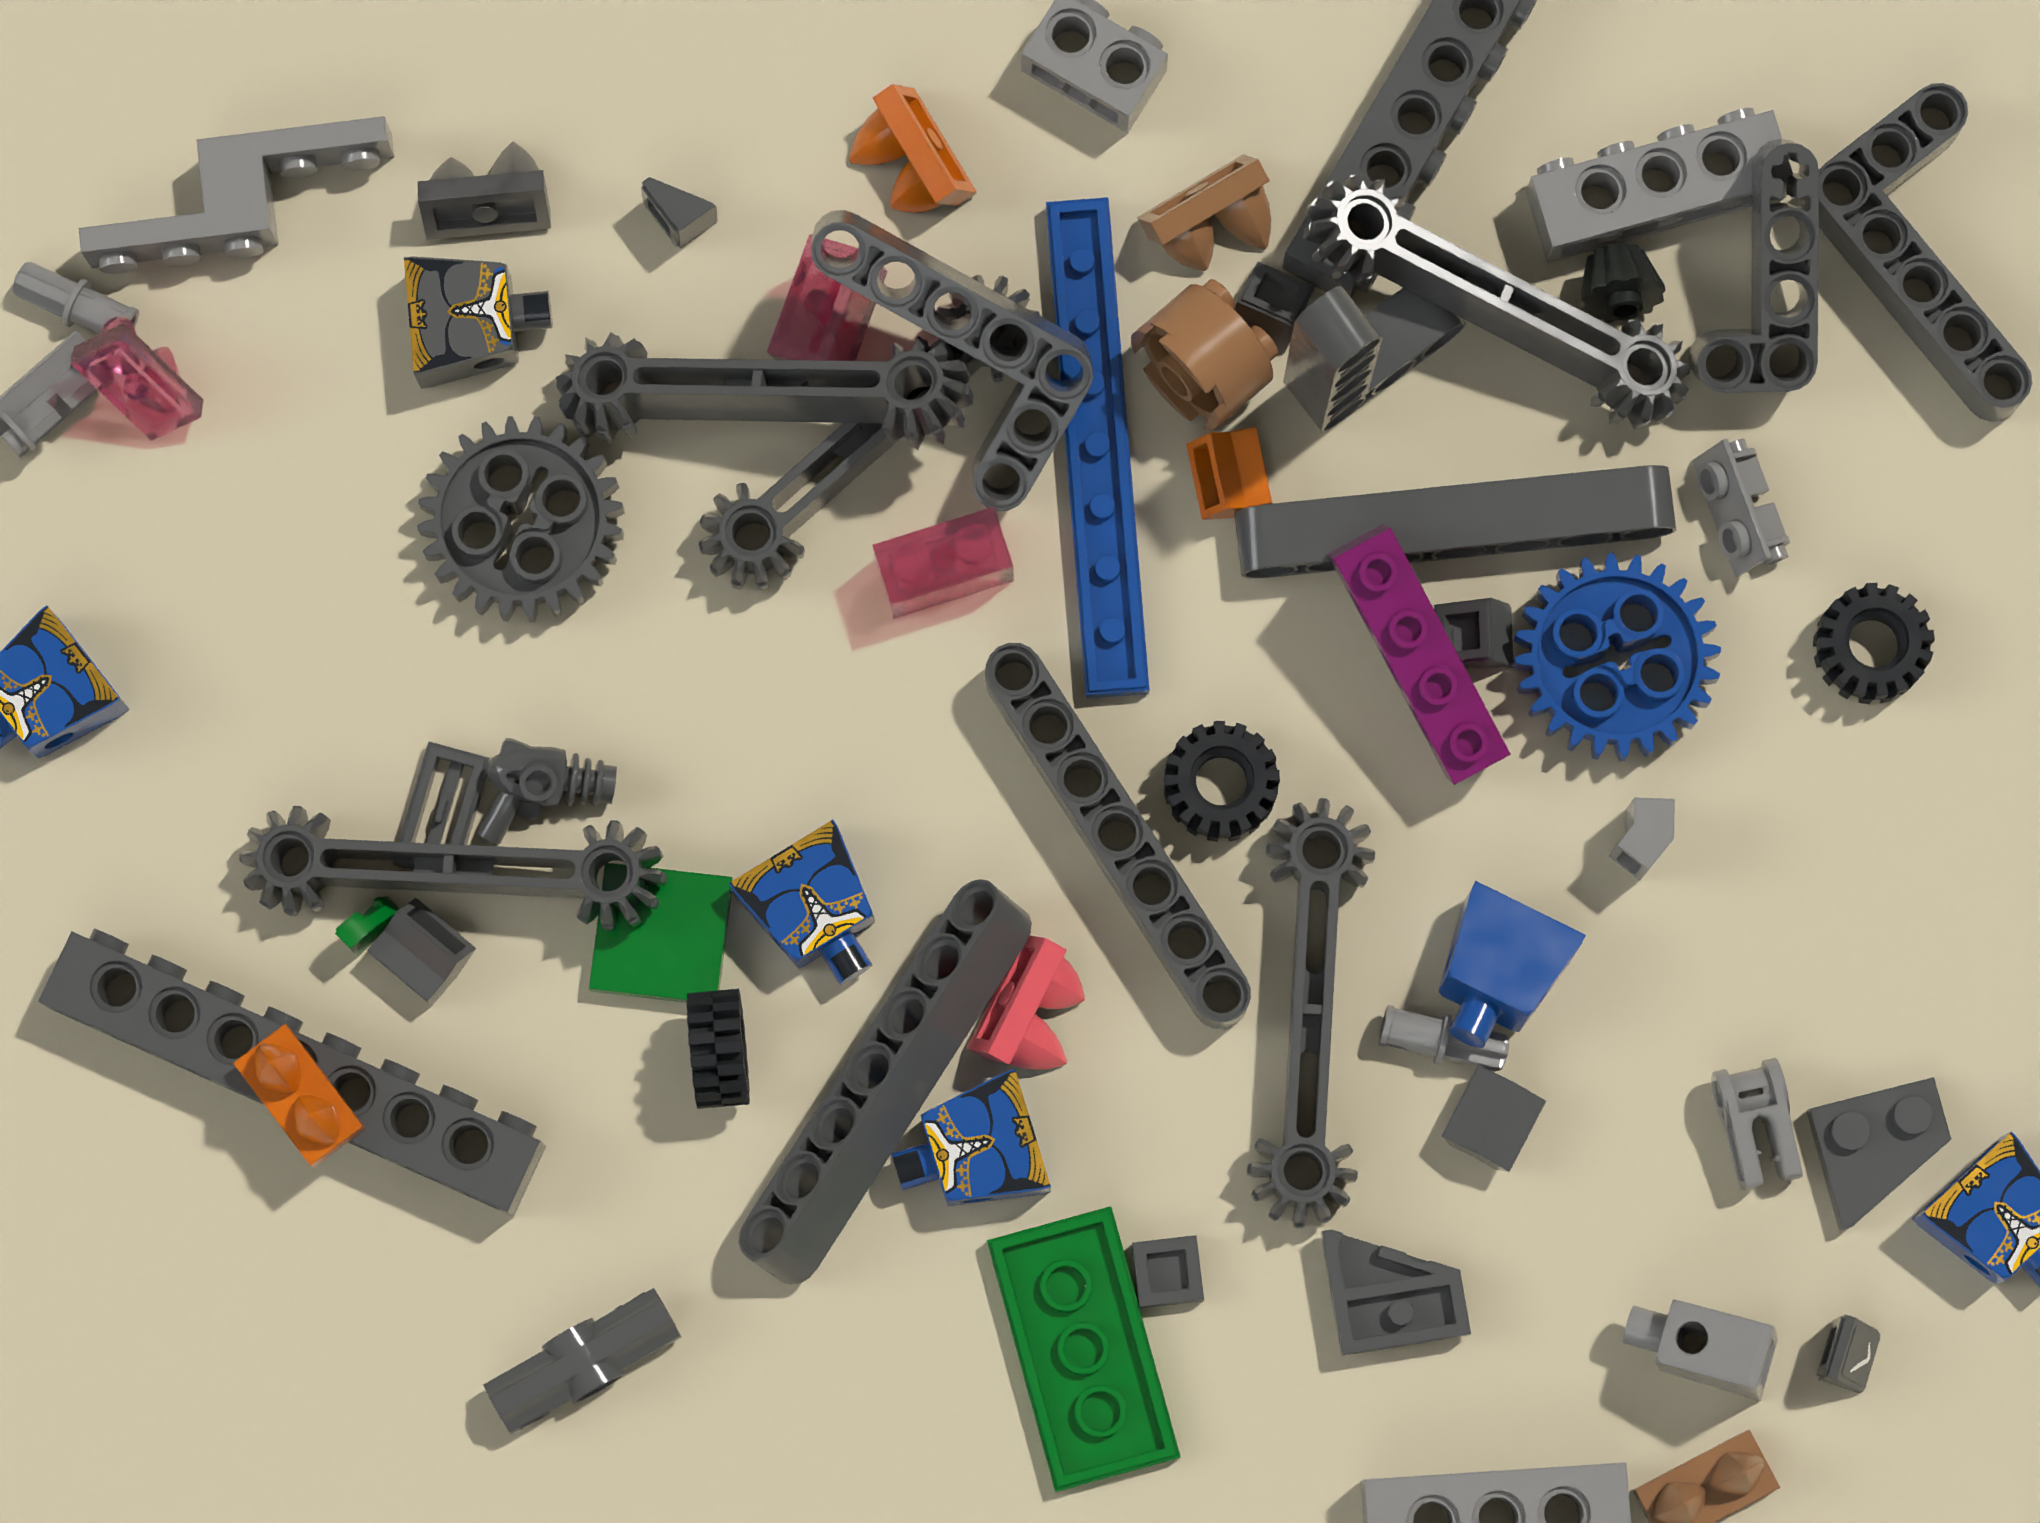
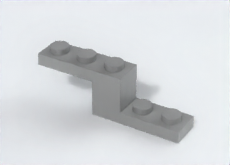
M385 116L196 139L204 206L203 213L78 228L81 253L91 268L100 267V271L107 274L131 272L138 268V262L161 259L163 264L168 266L190 265L199 262L201 254L225 252V255L230 258H248L263 253V247L278 245L271 182L272 172H280V176L286 178H301L314 175L318 171L317 167L342 164V167L347 170L374 168L380 164V159L394 157L392 132Z

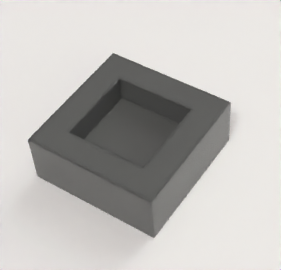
M1197 1235L1132 1243L1139 1308L1204 1301Z

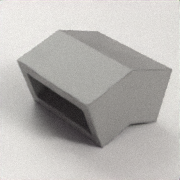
M1634 797L1626 808L1625 835L1610 853L1609 857L1639 881L1674 839L1675 799Z

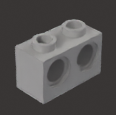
M1054 0L1021 53V71L1124 132L1129 133L1167 72L1168 54L1161 50L1163 44L1154 35L1140 27L1131 26L1128 31L1109 20V12L1095 0ZM1076 31L1082 34L1088 43L1080 51L1069 53L1060 50L1055 45L1054 40L1063 32ZM1128 62L1140 70L1141 76L1130 84H1120L1112 80L1107 71L1114 64Z

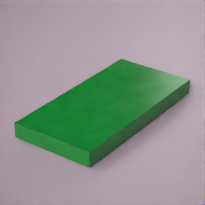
M1105 1207L987 1240L1055 1492L1181 1458L1112 1207Z

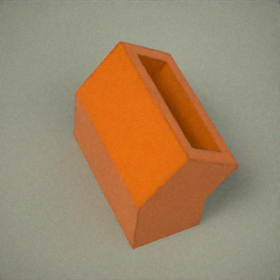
M1256 427L1231 432H1210L1186 444L1202 520L1235 518V512L1240 509L1272 504Z

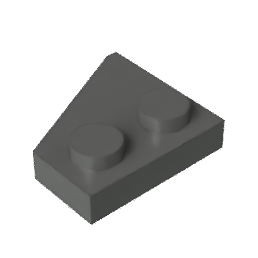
M1934 1077L1810 1108L1806 1111L1839 1231L1853 1227L1951 1140Z
M1332 1229L1321 1232L1341 1356L1471 1335L1459 1269L1431 1260L1419 1259L1383 1245L1378 1246L1352 1238Z

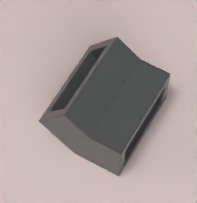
M417 898L395 913L385 930L367 949L375 959L431 1006L457 978L476 950L471 943Z
M1478 1065L1442 1137L1450 1146L1473 1156L1493 1169L1510 1172L1546 1100L1517 1083Z

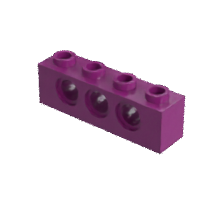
M1382 524L1328 553L1332 564L1446 778L1455 785L1511 755L1392 529Z

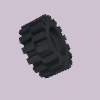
M1866 583L1861 589L1857 590L1855 586L1845 591L1839 599H1835L1822 615L1817 624L1819 626L1813 637L1812 647H1817L1814 661L1816 668L1822 666L1826 673L1822 677L1826 684L1830 686L1834 683L1841 689L1838 693L1840 696L1846 699L1851 695L1858 697V703L1870 704L1873 700H1880L1881 704L1891 701L1899 694L1903 695L1925 673L1924 670L1931 662L1933 651H1930V647L1935 641L1934 630H1928L1926 623L1930 620L1926 609L1919 612L1914 606L1918 600L1910 593L1905 598L1897 593L1900 587L1888 584L1885 589L1878 588V583ZM1874 620L1884 623L1893 631L1897 640V652L1890 663L1880 667H1871L1862 664L1855 658L1850 649L1849 639L1852 629L1857 624Z
M1214 721L1213 725L1204 727L1201 724L1193 728L1192 733L1187 737L1183 735L1176 743L1172 754H1169L1164 775L1166 804L1170 805L1172 816L1178 823L1181 821L1186 825V831L1194 836H1197L1199 833L1207 836L1208 841L1218 842L1219 838H1229V841L1240 839L1242 834L1246 832L1251 834L1258 829L1260 823L1268 818L1273 809L1280 782V771L1276 767L1277 758L1273 750H1268L1265 746V739L1257 732L1253 735L1246 731L1247 726L1236 722L1235 726L1225 725V721ZM1215 758H1227L1236 762L1243 769L1246 776L1245 792L1237 801L1228 805H1216L1208 802L1197 788L1196 776L1198 771L1206 762Z
M739 989L687 993L688 1041L697 1109L749 1104L750 1087L747 1046Z

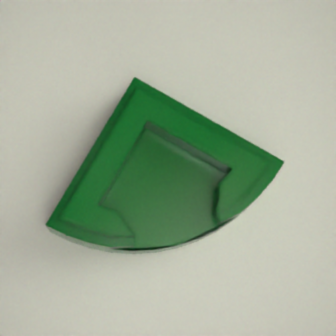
M390 897L375 898L372 903L373 905L363 915L354 912L335 929V934L357 957L379 937L395 913L400 909Z

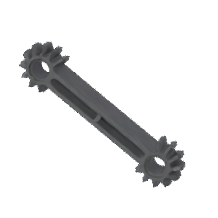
M1360 173L1351 175L1344 182V185L1337 180L1331 181L1321 190L1322 198H1315L1308 205L1306 215L1313 222L1303 230L1304 235L1302 239L1318 243L1320 246L1312 254L1311 263L1323 262L1326 258L1333 263L1331 267V280L1340 279L1348 270L1356 286L1365 284L1372 277L1373 272L1596 387L1598 393L1591 398L1590 407H1600L1604 403L1610 407L1609 424H1618L1626 416L1633 430L1645 427L1651 422V419L1655 422H1662L1673 414V404H1678L1686 398L1689 389L1681 380L1690 374L1692 365L1676 360L1675 355L1681 350L1683 341H1672L1667 345L1662 340L1663 324H1654L1645 331L1639 318L1627 321L1620 331L1397 215V211L1404 205L1405 196H1396L1390 200L1383 195L1385 179L1376 180L1369 188H1367ZM1347 219L1360 222L1368 233V240L1355 236L1348 226ZM1627 363L1633 364L1641 370L1644 375L1645 385L1639 384L1632 379L1627 369Z
M981 275L972 277L984 285V279ZM999 276L995 281L993 290L1005 297L1008 292V278ZM1021 289L1007 298L1026 307L1030 300V294L1026 289ZM949 293V297L955 307L939 306L936 310L943 318L952 320L963 317L969 311L971 305L963 295ZM1030 310L1040 316L1039 311ZM1004 324V333L999 338L992 340V343L1000 349L1013 350L1025 341L1026 334L1017 325ZM940 338L930 346L932 350L943 342L951 348L953 354H962L963 356L958 360L964 362L970 377L982 366L991 367ZM991 367L993 381L996 383L1003 381L1004 374ZM930 387L925 388L913 400L923 397L929 391ZM843 423L757 500L750 498L749 488L746 483L737 484L736 492L739 502L732 504L721 493L717 494L713 498L714 504L723 516L704 514L700 519L701 527L707 532L714 534L699 541V548L702 554H718L709 566L711 573L718 577L734 567L731 574V585L734 589L741 590L745 585L748 574L755 575L756 585L760 591L767 590L769 588V581L766 571L773 569L783 580H787L792 573L782 556L802 559L805 554L804 546L795 540L789 539V537L895 444L885 437L881 429L883 423ZM840 456L844 460L786 512L777 511L834 459ZM747 524H761L770 531L769 540L763 547L757 550H745L736 544V534Z
M610 332L601 347H598L593 340L585 337L584 349L586 353L581 357L565 354V364L570 372L556 376V387L562 395L559 399V407L566 419L574 421V426L583 436L588 438L597 432L601 440L606 441L610 445L618 430L623 429L627 436L636 439L637 427L635 423L640 419L883 423L881 429L888 440L896 443L905 437L909 445L918 450L925 435L931 434L936 442L944 445L945 432L943 428L946 425L964 428L965 417L961 409L973 405L974 396L969 385H966L969 382L970 374L964 362L954 360L955 357L951 348L943 342L931 350L927 340H923L920 336H918L911 351L905 352L901 345L893 342L891 353L894 358L890 361L647 358L648 352L643 344L636 341L635 338L624 344L620 336ZM613 382H621L619 387L612 393L600 395L607 385ZM923 386L930 387L923 397L916 400L906 399L914 389Z
M1320 798L1318 800L1316 817L1312 819L1307 808L1301 802L1294 804L1292 814L1298 828L1286 820L1277 819L1273 825V831L1286 842L1269 843L1266 846L1265 852L1266 856L1272 859L1287 860L1271 870L1270 877L1273 882L1283 881L1290 876H1293L1298 881L1283 1145L1277 1148L1268 1140L1259 1138L1254 1145V1149L1272 1162L1271 1164L1260 1162L1248 1164L1247 1175L1254 1178H1269L1268 1183L1258 1186L1252 1191L1251 1196L1255 1202L1263 1201L1272 1194H1275L1278 1200L1271 1207L1268 1217L1273 1221H1277L1282 1216L1286 1206L1294 1207L1293 1226L1298 1229H1302L1305 1226L1307 1219L1306 1207L1309 1206L1312 1207L1316 1219L1321 1224L1329 1222L1331 1214L1323 1198L1326 1197L1337 1206L1346 1207L1350 1197L1345 1191L1333 1185V1183H1354L1358 1178V1172L1354 1169L1336 1168V1163L1346 1160L1352 1155L1353 1149L1351 1145H1341L1330 1152L1325 1146L1340 881L1344 879L1356 887L1363 888L1368 881V876L1354 864L1366 865L1373 863L1375 851L1364 847H1354V845L1369 837L1371 833L1367 824L1359 825L1348 831L1346 826L1354 813V809L1348 805L1341 809L1336 820L1328 818L1330 803L1327 798ZM1315 838L1326 839L1337 849L1338 861L1329 868H1315L1305 860L1302 851L1303 846ZM1318 889L1326 896L1322 970L1319 973H1310L1306 970L1310 891ZM1306 1051L1313 1052L1317 1056L1313 1135L1308 1138L1301 1137L1296 1129L1300 1056ZM1296 1156L1311 1158L1320 1170L1319 1183L1309 1190H1299L1292 1187L1284 1175V1166L1289 1159Z
M293 806L289 813L287 824L282 816L273 810L266 815L271 831L265 834L257 828H250L247 836L259 845L258 850H247L239 855L241 863L256 868L244 878L245 887L251 891L263 889L259 902L270 910L282 901L284 913L289 916L298 915L303 898L314 911L322 910L324 908V901L319 891L325 886L584 898L578 909L577 918L587 925L600 913L602 928L606 931H614L618 924L619 912H622L624 918L631 926L635 927L641 923L640 915L635 908L640 901L648 908L656 910L660 905V901L651 892L647 891L648 886L660 887L668 882V876L663 871L649 869L663 858L664 855L658 846L642 849L645 845L647 834L639 827L630 831L624 838L623 826L617 820L609 821L605 839L602 840L598 831L592 825H588L583 829V833L589 846L584 850L326 839L325 836L331 822L330 818L323 813H318L308 821L307 811L301 806ZM305 846L309 853L307 866L297 875L285 876L282 871L284 855L294 847ZM341 858L391 861L393 859L414 861L412 872L333 868V866ZM611 861L625 862L627 866L625 882L613 891L600 890L597 885V876L600 869ZM494 865L575 869V872L570 878L560 879L496 876L492 874V869Z

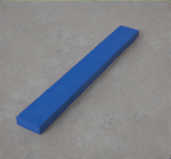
M1109 197L1046 202L1055 324L1074 334L1086 344L1091 354L1093 380L1090 389L1064 432L1086 699L1149 694ZM1058 355L1060 381L1074 378L1080 372L1082 365L1075 357Z

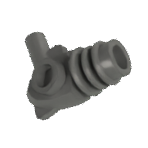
M505 738L500 753L492 757L485 768L488 780L500 791L478 834L492 843L501 844L515 815L530 820L535 819L540 814L541 805L558 806L563 791L566 792V804L569 807L573 805L575 793H579V803L582 805L586 803L588 795H592L593 806H598L599 803L612 804L617 767L604 765L603 760H598L595 770H592L591 759L586 758L583 768H579V755L577 753L572 755L570 766H567L566 750L530 746L512 738Z

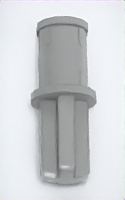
M33 262L24 263L14 279L12 291L17 297L62 317V324L67 327H71L76 323L110 338L122 346L131 337L139 317L138 309L128 307L90 289L91 283L89 281L81 279L78 283Z
M1387 1005L1381 1024L1378 1045L1383 1047L1386 1045L1432 1056L1433 1063L1438 1065L1441 1064L1443 1059L1475 1067L1479 1065L1492 1071H1500L1508 1055L1509 1037L1492 1031L1483 1048L1472 1047L1459 1041L1450 1033L1449 1029L1453 1023L1451 1022L1452 1015L1445 1013L1443 1019Z

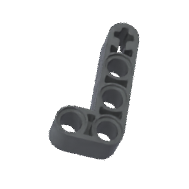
M1786 139L1772 140L1763 145L1754 157L1752 166L1751 329H1717L1705 332L1691 346L1688 358L1689 364L1692 365L1691 371L1695 377L1714 391L1723 393L1789 392L1799 390L1807 385L1816 373L1818 363L1819 168L1813 153L1799 143ZM1785 153H1787L1789 160L1799 163V172L1788 175L1787 195L1795 199L1800 198V206L1783 202L1770 204L1771 196L1784 199L1783 180L1773 176L1771 170L1772 166L1783 163ZM1782 217H1795L1800 228L1798 240L1788 249H1775L1770 239L1772 226ZM1781 281H1795L1800 293L1795 307L1784 313L1774 312L1769 299L1775 285ZM1794 344L1799 353V360L1795 369L1787 375H1773L1769 365L1770 356L1773 351L1780 345ZM1721 345L1732 346L1735 350L1736 362L1731 372L1721 377L1710 376L1707 372L1706 360L1711 350Z

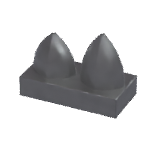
M513 141L496 159L489 175L474 176L472 171L463 163L450 157L434 171L430 180L417 181L418 203L426 240L551 229L550 205L544 172L539 170L529 153Z

